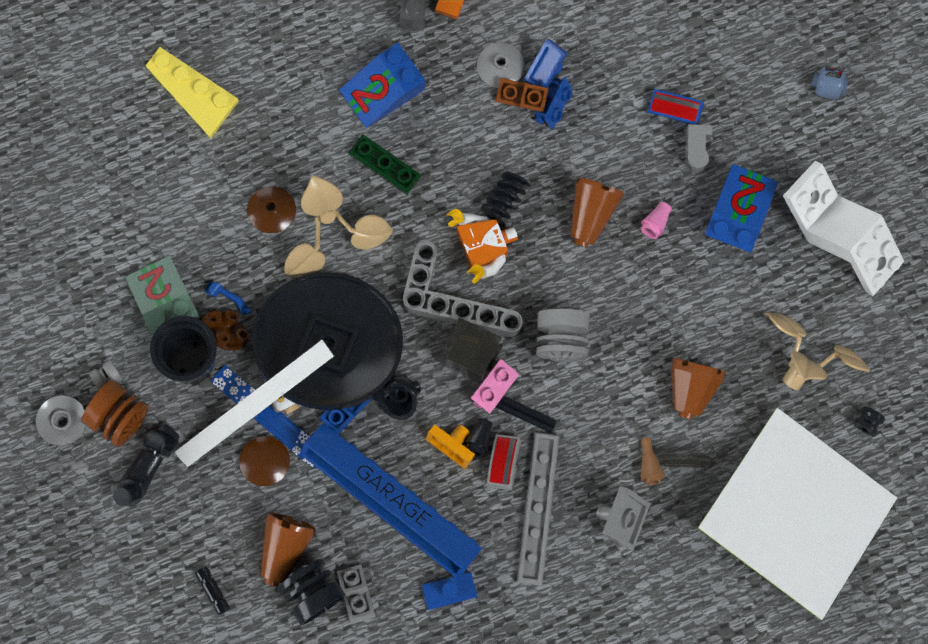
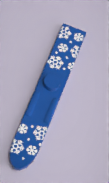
M226 365L210 381L236 404L255 391ZM270 404L253 417L304 462L317 468L300 455L304 443L310 436L282 412H275Z

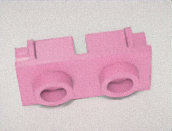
M499 359L472 395L473 404L479 409L483 408L490 414L519 376V373L502 359Z

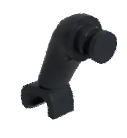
M166 424L154 425L152 430L149 431L143 443V446L147 447L148 450L142 448L123 475L113 494L116 504L120 506H135L144 498L156 471L164 459L159 455L169 457L179 441V434L173 431L172 427Z

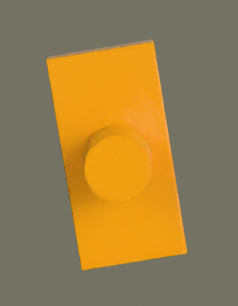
M434 424L425 439L465 470L475 455L462 445L470 432L460 424L457 425L450 435Z

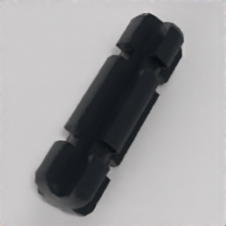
M203 567L195 572V575L199 582L203 583L202 587L210 602L214 603L215 611L219 615L226 613L230 606L223 599L224 595L215 579L211 578L212 574L209 568Z

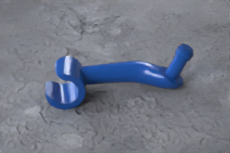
M209 282L204 290L206 294L213 298L221 294L233 301L243 315L252 313V309L246 305L241 297L226 290L221 284L216 282Z

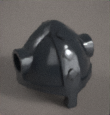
M402 375L393 376L378 393L380 406L390 417L397 420H406L412 417L416 411L417 396L421 392V386L417 380L411 381Z

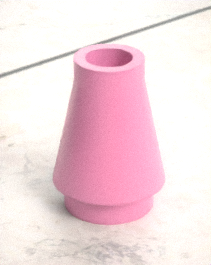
M659 202L657 207L641 222L642 233L652 239H657L658 236H661L672 210L671 206L665 202Z

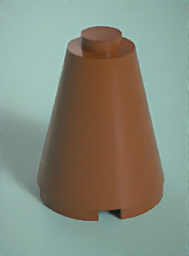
M580 177L577 179L571 227V238L575 239L574 244L588 248L589 244H595L622 200L623 191L611 186L609 188L602 183Z
M274 512L268 513L265 524L260 574L265 578L264 582L266 584L278 587L279 583H283L287 579V576L291 574L313 538L316 527L302 520L300 523L287 515Z

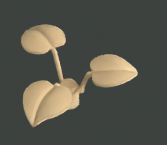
M312 175L302 195L301 207L305 213L317 216L314 219L316 223L315 246L312 247L310 244L303 243L295 247L285 261L284 272L288 276L301 277L317 273L323 268L325 256L322 252L318 251L320 248L321 222L330 224L337 218L350 233H353L350 239L351 244L363 250L382 244L390 237L393 228L384 218L377 215H366L356 222L355 228H352L340 215L339 211H336L343 201L341 191L331 182Z
M768 312L765 314V316H769L771 321L781 331L794 336L796 339L794 351L790 354L791 361L788 364L790 368L782 378L783 382L790 388L799 390L804 382L810 379L825 380L828 375L822 367L834 358H840L843 363L854 369L866 371L867 373L870 372V369L855 352L841 345H835V352L820 364L811 361L805 355L798 352L802 337L806 336L802 326L792 318L780 313Z

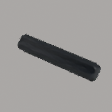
M503 396L495 406V408L549 433L553 431L556 425L555 419L506 396Z

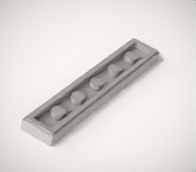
M534 433L517 583L542 586L560 435Z

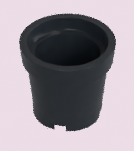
M177 316L165 321L153 334L150 343V356L156 369L165 377L185 384H197L204 381L214 368L217 355L216 339L212 330L203 321L191 316ZM196 343L200 344L198 348H194ZM175 350H179L178 355H174Z

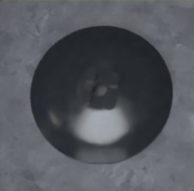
M323 272L308 274L280 286L261 306L252 331V348L255 362L266 381L270 380L321 340L330 341L334 344V347L330 349L334 357L282 395L298 405L318 410H338L353 407L378 394L394 376L399 366L403 349L402 327L391 303L370 284L358 278L340 273Z

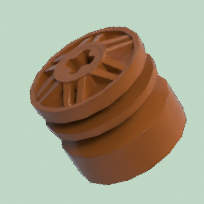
M111 380L90 401L84 411L81 422L96 433L105 428L103 438L107 441L111 440V444L119 448L140 428L148 412L149 405L144 401L139 402V398L135 395L130 396L125 401L128 390L116 381Z

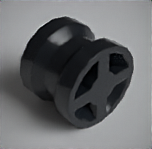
M864 406L861 410V417L856 419L853 424L865 434L875 437L878 433V426L883 424L886 419L878 411Z

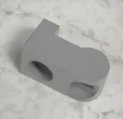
M688 124L685 164L686 168L692 173L702 172L708 164L709 155L706 151V141H710L712 137L713 125Z

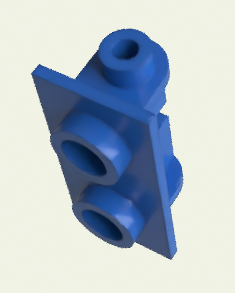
M566 77L563 80L555 78L551 82L546 98L551 100L550 103L545 102L544 111H536L535 121L539 124H544L546 121L552 130L556 123L561 120L562 110L566 102L572 97L573 88Z

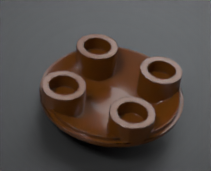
M233 310L207 312L202 319L212 330L216 339V345L219 348L236 351L243 348L250 338L245 327L238 322V314Z
M269 436L257 437L249 441L243 448L239 460L240 469L244 477L254 485L271 486L281 481L288 473L290 456L285 445L278 439Z

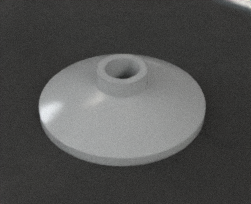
M494 43L487 46L480 53L477 60V71L480 78L486 84L495 88L499 87L500 78L518 82L524 73L525 63L522 54L514 46L507 43ZM504 60L505 65L500 66L497 64V61Z
M60 395L48 399L41 405L36 415V427L40 436L48 443L58 446L75 442L81 437L86 428V425L81 422L85 409L80 402L69 396ZM63 417L67 418V424L60 426L59 420Z

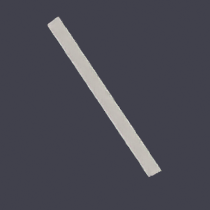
M321 340L176 450L175 453L187 467L334 357L324 341Z

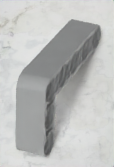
M422 241L417 244L403 295V305L407 312L508 337L516 336L520 332L522 317L514 310L429 291L437 260V249L430 241ZM423 250H429L433 255L429 259H423L419 254ZM418 273H423L427 276V279L424 282H416L413 277ZM412 296L421 299V303L417 306H412L407 301ZM435 302H441L445 305V309L436 312L432 309V305ZM461 307L466 308L469 311V315L459 317L456 314V310ZM484 313H489L493 316V321L484 323L480 320V316ZM513 319L518 325L516 328L509 329L504 325V321Z

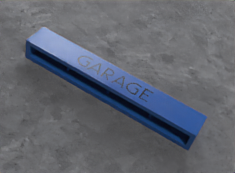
M323 423L304 443L300 455L458 580L482 550V547L473 538L466 536L453 522L447 521L438 514L434 507L427 505L419 499L415 492L405 488L393 475L386 473L374 460L367 458L354 444L344 440L335 429L329 428Z

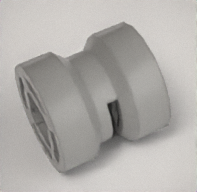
M110 359L103 363V367L100 369H94L89 372L91 379L99 390L111 380L117 383L123 381V378Z

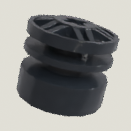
M318 559L301 566L288 575L287 579L277 587L280 594L292 590L284 598L286 603L296 599L300 602L294 607L292 613L301 626L326 612L324 607L329 610L346 597L337 581L327 585L324 584V581L331 574L329 569L319 574L317 573L325 566L323 559Z

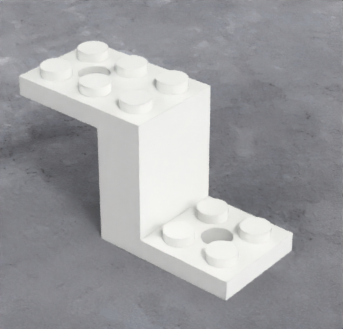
M814 161L783 195L806 240L850 262L864 290L868 294L874 296L904 262L882 215L838 196L823 164Z

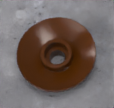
M268 186L259 189L252 195L248 202L247 214L250 222L256 229L264 233H278L288 228L293 222L296 215V204L293 197L285 189ZM269 204L276 206L273 211L266 209Z

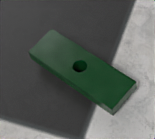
M364 134L361 135L348 152L351 157L406 195L410 193L422 177L420 173ZM387 161L389 165L384 167L381 163Z

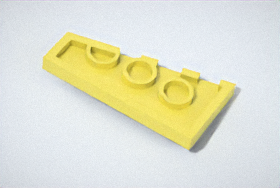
M161 47L146 64V68L175 98L179 105L184 108L210 139L239 102L238 98Z

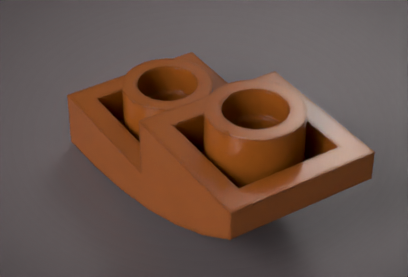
M500 78L495 102L543 112L549 88Z

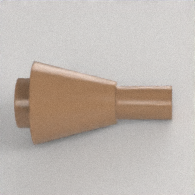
M643 438L641 439L643 455L640 480L646 482L647 485H656L661 483V479L665 477V474L655 453H653L651 439Z

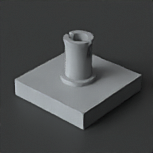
M620 486L613 506L602 503L597 509V518L607 521L602 534L623 548L633 551L650 503L629 488Z

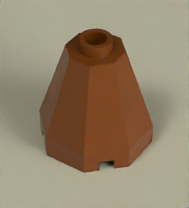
M673 358L671 365L674 410L679 411L678 416L693 419L694 415L700 416L722 383L725 371Z

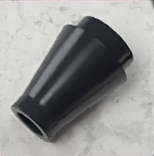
M484 418L478 420L477 425L464 442L466 448L473 452L475 457L482 458L484 453L488 452L491 428L493 426L491 421Z

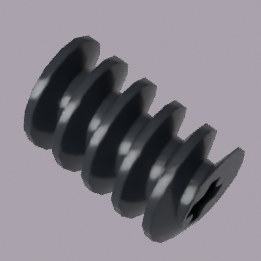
M508 171L502 173V179L496 183L497 187L491 190L492 195L486 198L487 204L485 203L481 206L485 216L491 220H497L498 225L501 227L506 226L502 218H511L507 210H516L512 202H521L517 194H526L522 186H531L522 176Z

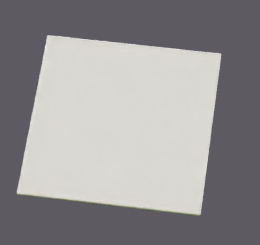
M776 408L698 528L822 620L897 497L780 409Z

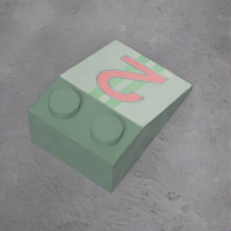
M170 255L125 276L152 336L161 324L177 316H191L201 320Z

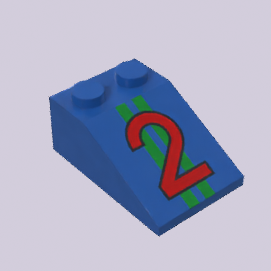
M396 43L373 59L339 91L365 128H368L426 90V80L400 44Z
M732 164L706 228L705 235L752 253L779 181Z

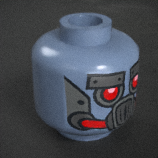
M824 66L820 73L815 72L811 86L816 87L815 93L817 96L837 100L840 96L845 95L849 77H846V73L842 69Z

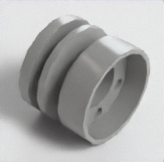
M546 309L539 311L537 314V330L548 335L537 338L536 343L541 346L536 348V356L558 362H570L588 358L589 350L583 347L589 345V340L578 335L589 332L590 314L574 309Z

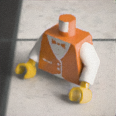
M458 209L448 212L446 216L454 218V220L448 223V226L460 225L457 226V235L470 266L466 273H472L476 276L472 283L475 284L480 279L495 275L506 262V257L508 256L506 244L518 240L514 226L500 230L497 220H491L489 217L462 213Z

